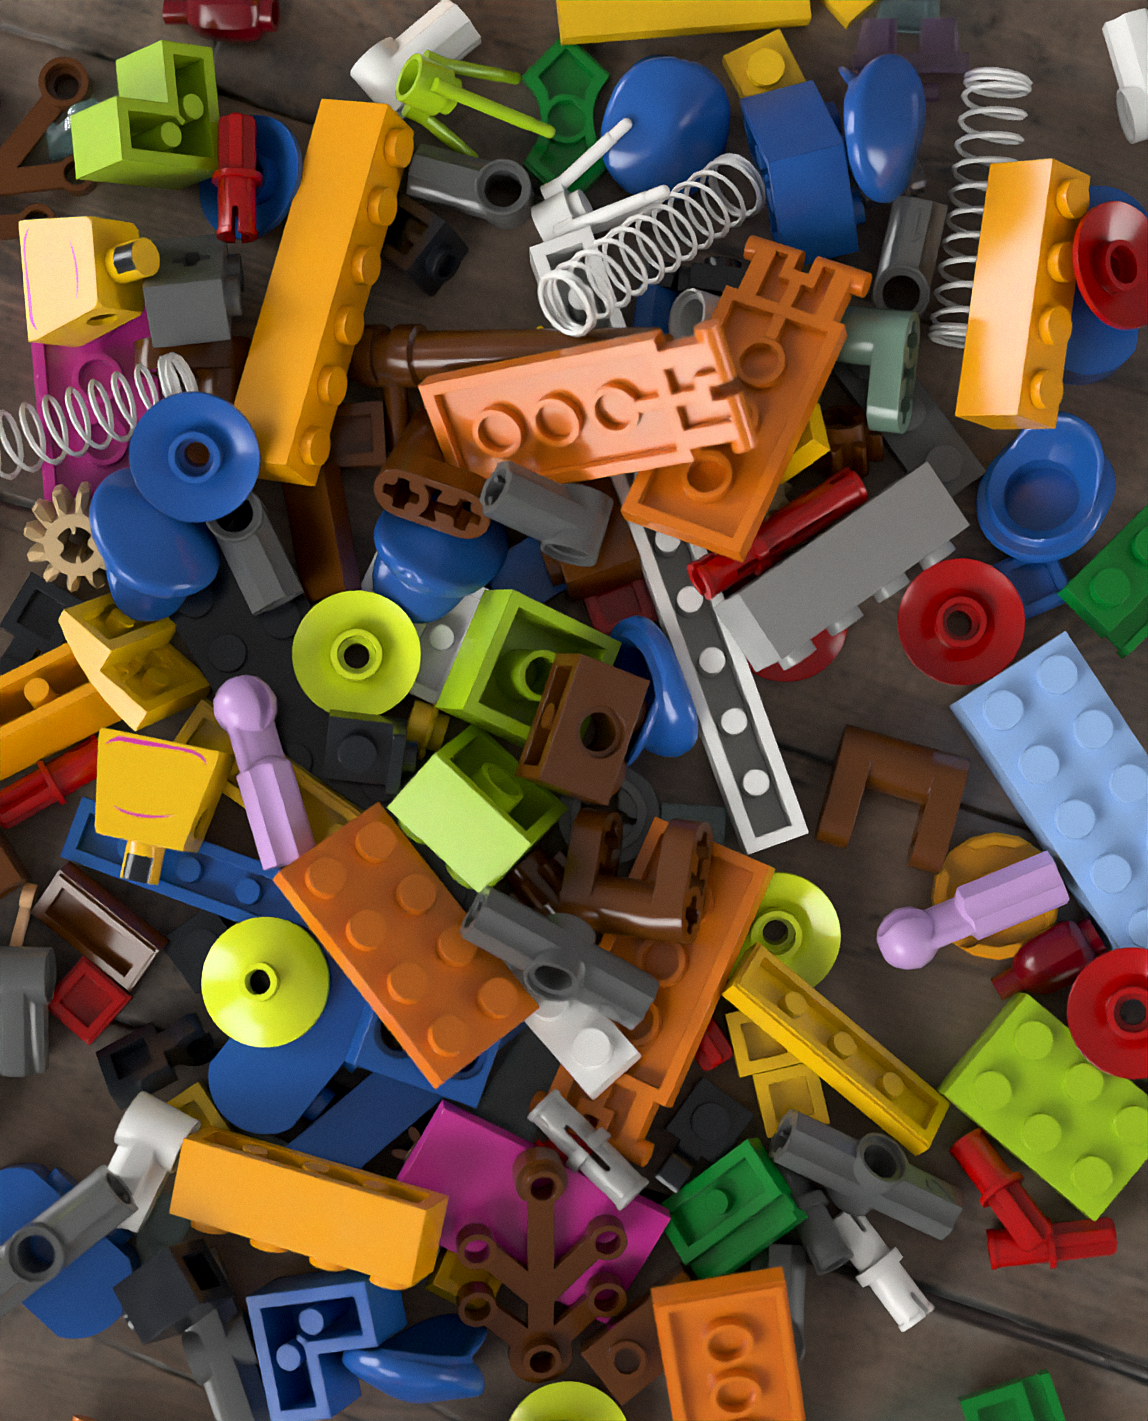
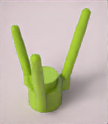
M427 49L423 55L419 53L413 54L406 61L398 76L395 95L398 101L405 104L402 116L424 126L454 152L478 158V154L434 117L439 112L444 115L449 114L458 102L546 138H552L555 135L556 131L553 126L462 88V81L455 77V74L495 82L519 84L521 75L518 72L446 58Z

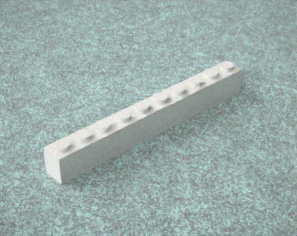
M590 226L529 247L530 264L538 286L541 278L549 271L555 270L561 263L570 261L577 252L588 249L595 240ZM591 255L590 268L594 269L605 280L611 289L614 302H617L602 258ZM586 256L581 257L578 262L585 264ZM574 267L573 275L579 278L589 289L595 301L597 314L606 313L609 305L600 299L591 287L586 270ZM593 276L595 284L602 294L607 297V293L601 283ZM557 278L556 295L562 309L573 322L580 326H585L587 313L581 309L574 299L569 283ZM550 280V281L548 282V288H547V293H548L549 301H550V303H551V305H552L554 311L558 314V316H559L565 323H567V322L562 318V316L560 315V313L557 311L556 306H555V304H554V301H553V298H552L551 280ZM614 307L613 314L609 319H597L594 328L626 327L620 308ZM639 471L610 476L621 507ZM627 521L640 555L643 579L661 629L675 652L692 696L698 718V732L742 854L748 855L809 833L746 657L713 609L714 606L724 600L723 593L721 592L715 598L707 600L705 595L701 596L689 578L687 565L708 554L707 549Z

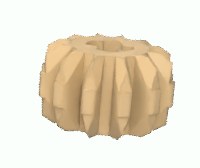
M88 481L81 482L76 498H73L69 489L63 484L54 487L52 492L53 502L39 498L32 508V512L38 520L27 522L23 533L31 541L37 542L27 553L29 562L49 561L43 578L46 582H52L60 572L68 575L66 584L70 592L78 590L84 575L96 589L103 587L106 581L105 563L92 538L89 523L92 486ZM78 527L87 530L91 534L88 543L86 539H83L81 546L72 543L68 539L70 533L75 534Z

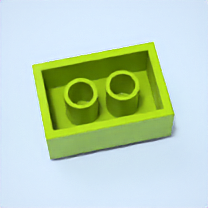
M1018 992L1013 995L935 1089L1073 1207L1093 1221L1099 1218L1148 1159V1095L1129 1079L1107 1074L1091 1064L1075 1045L1069 1028L1026 993Z

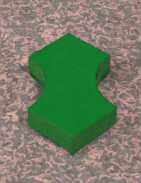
M560 38L522 75V82L528 87L536 100L541 122L553 126L556 131L552 138L539 135L536 144L523 163L525 171L541 186L559 177L598 141L593 124L594 109L601 92L611 79V74L579 44L561 45ZM603 156L567 188L570 193L580 189L586 194L608 172Z

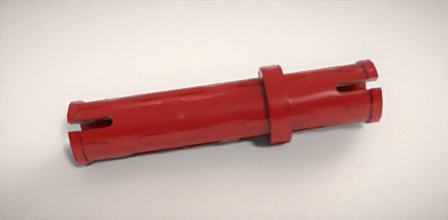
M844 467L823 483L808 490L763 519L744 562L713 551L692 561L687 565V572L694 587L701 596L705 595L707 600H711L743 577L745 578L751 573L756 575L764 573L772 567V560L779 557L783 552L803 542L847 512L849 513L865 504L868 500V494L862 480L854 471L850 472L849 467Z

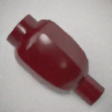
M164 0L163 20L166 25H189L197 35L209 40L254 42L258 41L265 32L278 31L280 3L279 0Z
M1088 917L1078 923L1073 920H1061L1025 941L1015 953L1012 967L990 978L1002 1001L1024 989L1035 994H1049L1073 984L1080 972L1097 956L1106 952L1107 949Z

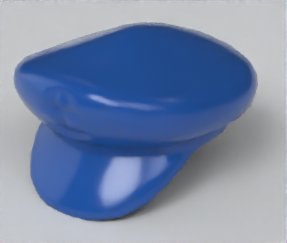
M660 54L646 56L638 60L622 76L615 86L606 107L600 138L622 119L629 118L632 121V128L603 155L608 172L624 191L635 195L661 185H666L671 192L677 184L687 181L693 173L703 170L709 162L724 154L729 135L731 109L729 96L721 80L710 69L696 61H688L687 59ZM709 176L706 177L705 185L709 182ZM701 177L697 178L694 182L700 183ZM691 187L689 196L695 194L700 188ZM681 189L678 193L684 194V189ZM674 198V202L682 200L679 198Z
M885 54L870 61L859 75L847 67L840 66L838 68L840 75L848 86L844 100V129L850 165L854 178L862 192L868 198L878 203L893 202L907 188L922 143L926 120L925 94L917 71L905 58L896 54Z
M1058 411L1056 429H1022L1019 435L997 454L987 467V472L982 476L976 495V514L979 525L991 544L1020 561L1031 563L1053 562L1068 557L1082 548L1094 536L1105 519L1116 491L1114 468L1103 453L1102 443L1096 431L1080 417L1064 411Z
M123 468L111 473L97 487L91 500L89 511L92 538L105 563L113 600L124 615L144 622L164 619L176 612L187 596L203 590L214 580L220 566V553L217 539L206 522L181 521L157 510L139 491L130 468Z
M437 489L431 500L437 501L442 491ZM463 502V509L472 512L471 502ZM384 509L374 529V543L378 552L372 572L374 593L382 595L397 604L408 615L413 624H426L441 619L454 609L465 596H469L483 588L500 571L508 553L509 539L506 526L492 519L484 534L477 538L465 539L397 517Z
M639 615L622 619L614 626L610 634L611 638L622 642L613 667L650 681L645 695L647 699L646 716L640 728L631 736L624 756L626 765L628 767L632 764L643 749L663 757H679L685 752L690 751L696 743L698 737V718L678 659L670 642L653 621Z
M442 1314L411 1326L399 1335L387 1339L377 1347L343 1351L342 1362L353 1374L381 1392L404 1402L431 1403L475 1398L484 1393L485 1378L481 1369L473 1362L472 1356L479 1350L486 1339L488 1329L486 1326L472 1327L466 1325L460 1319L459 1314Z

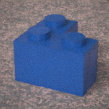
M813 80L741 98L740 104L748 153L764 183L765 201L772 240L805 251L804 265L813 263L817 256L830 259L859 251L856 226L865 224V212L858 188L856 186L850 187L848 172H851L852 168L848 157L845 133L842 134L841 123L834 101L824 103Z
M348 1268L343 1271L327 1270L278 1277L246 1297L271 1421L331 1419L362 1396L358 1377L342 1362L343 1351L377 1347L407 1326L401 1290L377 1286L370 1281L369 1274Z

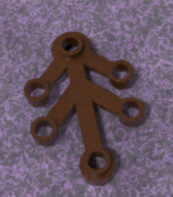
M57 57L47 62L40 71L38 85L42 94L41 98L0 148V197L65 189L74 196H85L90 194L97 186L98 181L86 180L79 185L68 183V173L75 167L74 154L65 157L59 163L21 167L62 114L82 109L92 95V81L84 66L73 58ZM68 79L77 81L79 86L74 96L62 98L57 95V89L61 82ZM41 203L26 206L21 214L0 215V241L20 239V221L31 220L39 214L46 215L49 218H57V216L48 206Z
M538 1146L523 1151L515 1159L512 1166V1177L517 1194L523 1201L527 1202V1267L495 1241L492 1230L484 1224L471 1223L464 1226L457 1233L455 1239L458 1258L465 1267L470 1269L485 1268L527 1303V1322H524L496 1302L493 1289L485 1282H468L456 1294V1305L462 1322L472 1327L486 1326L509 1345L507 1354L511 1369L519 1378L532 1383L549 1382L562 1375L572 1360L571 1342L598 1316L607 1318L620 1313L627 1301L621 1279L612 1272H599L587 1281L585 1294L554 1320V1301L597 1260H612L619 1257L625 1251L628 1240L620 1219L610 1214H602L596 1216L588 1223L585 1235L554 1263V1203L564 1194L568 1179L559 1154L550 1148ZM548 1177L552 1179L549 1184L543 1187H531L532 1183L538 1178ZM612 1231L617 1233L610 1242L600 1243L596 1241L597 1237L603 1232ZM476 1240L487 1243L478 1252H470L465 1249L469 1243ZM612 1289L616 1291L609 1299L599 1300L595 1298L602 1290ZM476 1298H482L487 1301L479 1309L466 1307L469 1301ZM539 1351L550 1352L548 1355L544 1357L531 1358L536 1352Z

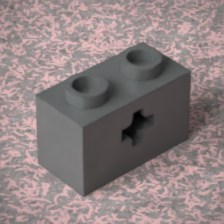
M216 234L152 241L160 256V266L156 274L144 278L143 293L153 348L231 340L233 316L243 315L241 292L245 291L240 253L229 254L228 244L218 240Z

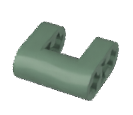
M848 305L840 323L845 324L848 336L836 362L871 366L866 413L868 427L872 431L903 434L909 426L914 401L920 342V320L918 313L915 311ZM821 395L817 401L819 404L821 402Z

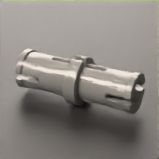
M557 1089L550 1092L528 1115L527 1118L532 1123L534 1122L569 1158L565 1164L574 1173L580 1169L616 1204L615 1207L619 1211H622L649 1183L607 1141L611 1135L602 1126L596 1130L561 1096ZM567 1128H571L611 1168L609 1172L604 1171L566 1132Z

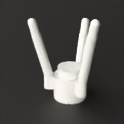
M629 118L622 119L559 177L540 186L545 200L531 207V215L544 242L590 226L593 235L621 226L628 217L637 215L645 206L669 196V187L661 185L593 211L590 202L580 189L572 193L567 190L573 182L632 128V121ZM649 211L646 216H650L652 211Z

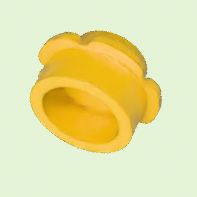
M415 699L407 720L406 739L418 741L416 759L422 760L426 749L437 752L441 748L450 716L439 713L440 709L435 707L437 702L433 705Z

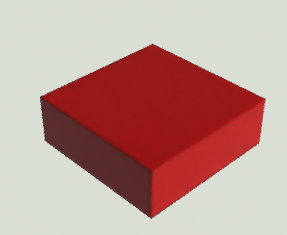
M643 578L583 599L593 629L609 637L614 626L619 621L634 615L644 616L653 622L658 621Z
M83 955L55 987L51 1004H48V1010L88 1046H91L131 1002L134 996Z

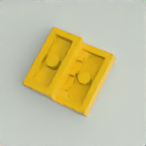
M108 593L63 610L58 619L76 660L90 682L118 716L135 732L199 704L201 699H205L212 689L202 671L169 643L177 631L175 628L177 624L171 621L169 617L149 622L131 619L122 613L115 604L112 594Z

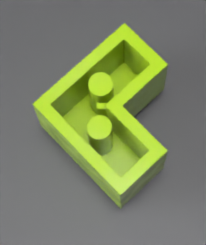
M160 40L116 60L119 96L109 98L70 116L76 179L181 190L212 177V173L218 170V122L220 119L212 47Z

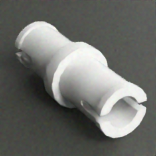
M842 1211L833 1218L847 1247L854 1254L850 1260L859 1271L855 1278L862 1287L867 1285L871 1287L897 1322L901 1332L911 1328L935 1308L899 1263L903 1256L895 1246L889 1249L864 1215L854 1216Z

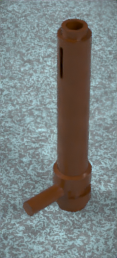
M385 324L364 325L360 341L354 347L347 379L352 382H359L360 385L366 388H382L387 452H392L410 422L407 388H418L419 384L427 376L660 330V328H593L592 331L584 336L573 337L564 334L557 328L428 330L423 324L395 325L391 330ZM663 333L665 342L675 340L672 334Z

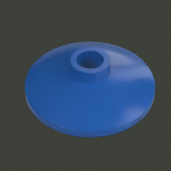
M250 115L256 121V171L263 175L262 185L256 188V229L258 230L259 238L277 227L288 214L292 200L301 184L303 166L298 141L293 132L284 123L266 115ZM211 177L199 182V196L207 221L217 230L218 187L214 186ZM236 218V240H241V233L238 232V218Z
M196 391L181 392L158 401L140 418L130 440L129 464L134 482L139 491L157 510L181 521L206 522L231 513L244 502L252 491L260 469V447L252 425L233 404L210 393ZM200 442L208 448L210 458L207 463L197 464L189 458L187 448L190 443Z

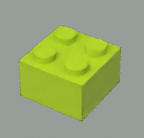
M513 589L484 590L435 707L524 748L556 653L583 654L613 666L622 642ZM589 715L583 720L580 727L581 741L591 720Z
M472 724L434 753L387 807L398 818L399 826L408 837L417 843L426 844L446 862V869L455 881L466 888L476 890L478 893L486 885L493 888L569 809L547 788L515 777L519 762L485 730Z

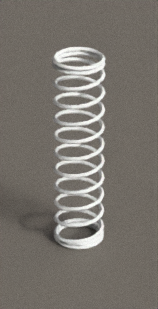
M998 67L974 68L967 71L964 75L963 84L967 89L962 92L961 98L971 109L959 116L958 123L969 134L956 140L954 147L966 159H962L952 165L951 172L962 184L951 188L947 196L959 208L949 212L945 220L948 227L957 233L945 237L940 243L945 252L954 258H949L938 265V272L950 283L939 286L933 293L939 302L948 307L931 314L930 319L934 324L929 327L930 333L927 335L933 342L962 349L965 347L968 324L940 323L936 318L947 313H969L970 306L951 302L940 296V292L959 287L973 289L974 281H965L951 276L943 268L946 265L962 262L976 264L977 256H967L947 247V242L966 237L980 240L981 231H968L956 226L950 219L954 215L970 212L983 215L984 206H970L957 200L953 195L956 191L966 188H977L986 191L988 181H972L960 175L957 169L962 165L978 163L990 167V164L1016 162L1018 160L1001 156H974L961 149L960 146L962 142L974 138L1011 145L1021 144L1025 140L1021 135L1011 132L976 131L965 125L964 119L967 116L978 113L1006 120H1023L1028 116L1024 110L1013 107H980L969 101L967 96L972 91L989 97L1018 98L1032 91L1031 85L1033 82L1027 75L1011 69ZM987 79V80H1000V81L979 82V81H976V80Z
M732 153L719 155L714 161L709 162L703 170L693 173L687 181L677 184L669 196L645 206L637 215L628 217L621 226L611 229L605 237L594 240L588 249L577 252L570 261L559 264L555 270L549 271L539 281L538 297L546 318L555 328L573 337L584 336L592 331L596 326L597 319H609L613 314L614 307L622 308L627 306L631 295H643L647 290L648 284L660 283L664 278V272H676L680 267L681 261H690L696 256L697 250L708 249L713 243V238H724L729 232V227H739L745 219L758 214L764 207L766 198L764 183L759 172L748 160L740 155ZM719 165L732 166L740 170L750 180L757 196L753 209L746 211L743 197L737 187L728 178L717 173ZM707 176H709L708 180L710 188L705 186V180ZM701 177L700 183L694 182L697 178ZM717 178L724 181L734 191L741 209H738L726 199L718 185ZM691 187L700 188L706 209L714 219L724 225L721 232L714 233L711 220L706 211L694 199L689 197ZM681 189H684V194H683V193H678V192H679ZM705 191L719 204L725 220L714 212L708 202ZM674 198L684 199L689 218L698 230L708 236V240L704 244L698 245L695 232L688 220L680 212L673 209ZM668 200V206L662 203ZM689 203L700 211L707 222L709 231L704 229L696 220ZM658 209L668 211L674 231L683 242L692 248L689 255L681 256L678 242L672 232L663 223L657 221ZM652 211V217L646 216V214ZM728 213L738 217V220L730 222ZM673 214L684 223L691 235L692 242L682 234ZM642 221L652 223L657 241L664 251L676 259L673 266H664L662 255L655 243L640 232ZM633 222H636L635 229L629 227V225ZM657 226L668 235L674 245L676 254L665 244ZM625 232L636 235L640 251L646 260L659 270L656 278L648 279L645 266L639 256L629 246L624 244ZM619 233V241L612 239L615 234ZM642 239L651 246L658 258L659 264L650 257L643 245ZM608 244L619 246L625 265L635 277L643 282L639 290H631L628 277L623 269L611 257L607 256ZM599 245H602V252L597 251L595 249ZM625 250L635 259L642 275L629 262ZM591 255L603 258L608 276L620 290L626 293L623 301L614 302L611 289L605 280L594 269L590 268ZM586 256L585 264L578 262L581 257ZM609 263L618 271L625 287L617 280L611 271ZM574 267L586 270L591 287L597 296L609 305L606 313L597 314L595 301L589 289L579 278L573 275ZM593 276L601 283L607 293V297L599 290ZM557 278L569 283L574 299L581 309L587 313L585 326H580L573 322L562 309L556 295ZM550 280H551V291H552V298H553L554 304H555V306H556L557 311L560 313V315L562 316V318H563L567 323H565V322L558 316V314L554 311V309H553V307H552V305H551V303H550V301H549V297H548V293H547V288H548V282H549Z
M171 352L159 357L157 367L165 398L182 392L174 366L183 380L186 392H199L189 365L180 355ZM138 363L134 371L136 386L146 408L150 409L152 405L145 393L140 370H142L150 387L153 405L159 401L156 386L148 369ZM118 371L113 372L111 377L112 391L122 415L131 425L129 433L125 436H119L114 432L113 412L104 387L94 378L89 382L88 394L90 403L99 423L108 433L106 441L101 444L91 440L90 418L79 391L71 386L66 389L65 402L67 411L75 429L85 441L83 449L79 451H73L68 447V428L61 406L51 395H44L42 409L47 427L55 441L62 448L60 457L56 459L45 455L46 439L38 413L29 403H21L19 410L20 423L30 446L40 457L38 463L32 467L23 463V443L16 421L10 413L1 409L0 438L7 453L17 464V468L10 474L3 473L1 471L0 451V477L12 480L18 477L21 469L34 473L40 470L44 461L58 465L63 462L67 453L80 458L86 454L89 446L103 450L108 448L112 437L124 443L131 440L137 425V415L133 393L126 378ZM117 377L125 389L131 416L121 399ZM94 385L99 390L105 404L108 424L99 410L95 398ZM71 393L74 394L81 408L85 432L76 418L71 402ZM48 400L54 406L59 417L63 441L52 423L48 409ZM25 408H28L36 423L40 438V448L30 433L26 421ZM3 415L7 418L13 429L18 457L12 450L4 432Z

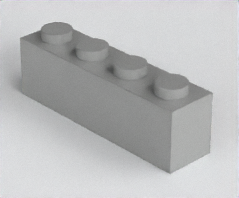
M927 461L887 485L870 497L865 504L847 513L774 564L770 569L718 603L713 609L756 672L776 662H779L783 670H787L816 650L810 639L821 631L827 629L832 637L859 620L864 614L858 605L873 595L876 601L880 603L909 584L910 580L904 572L919 562L923 570H926L955 551L956 548L950 539L970 526V524Z

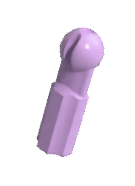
M252 675L237 676L226 680L218 689L213 700L214 717L221 728L229 734L240 771L236 775L263 870L267 871L289 865L315 847L316 844L292 763L285 759L275 726L277 697L270 686L259 677Z
M1047 850L957 887L955 897L922 910L912 906L896 908L882 920L877 929L876 940L884 959L892 966L904 970L922 968L934 958L938 949L970 935L977 940L983 939L1068 904L1069 897L1056 864Z

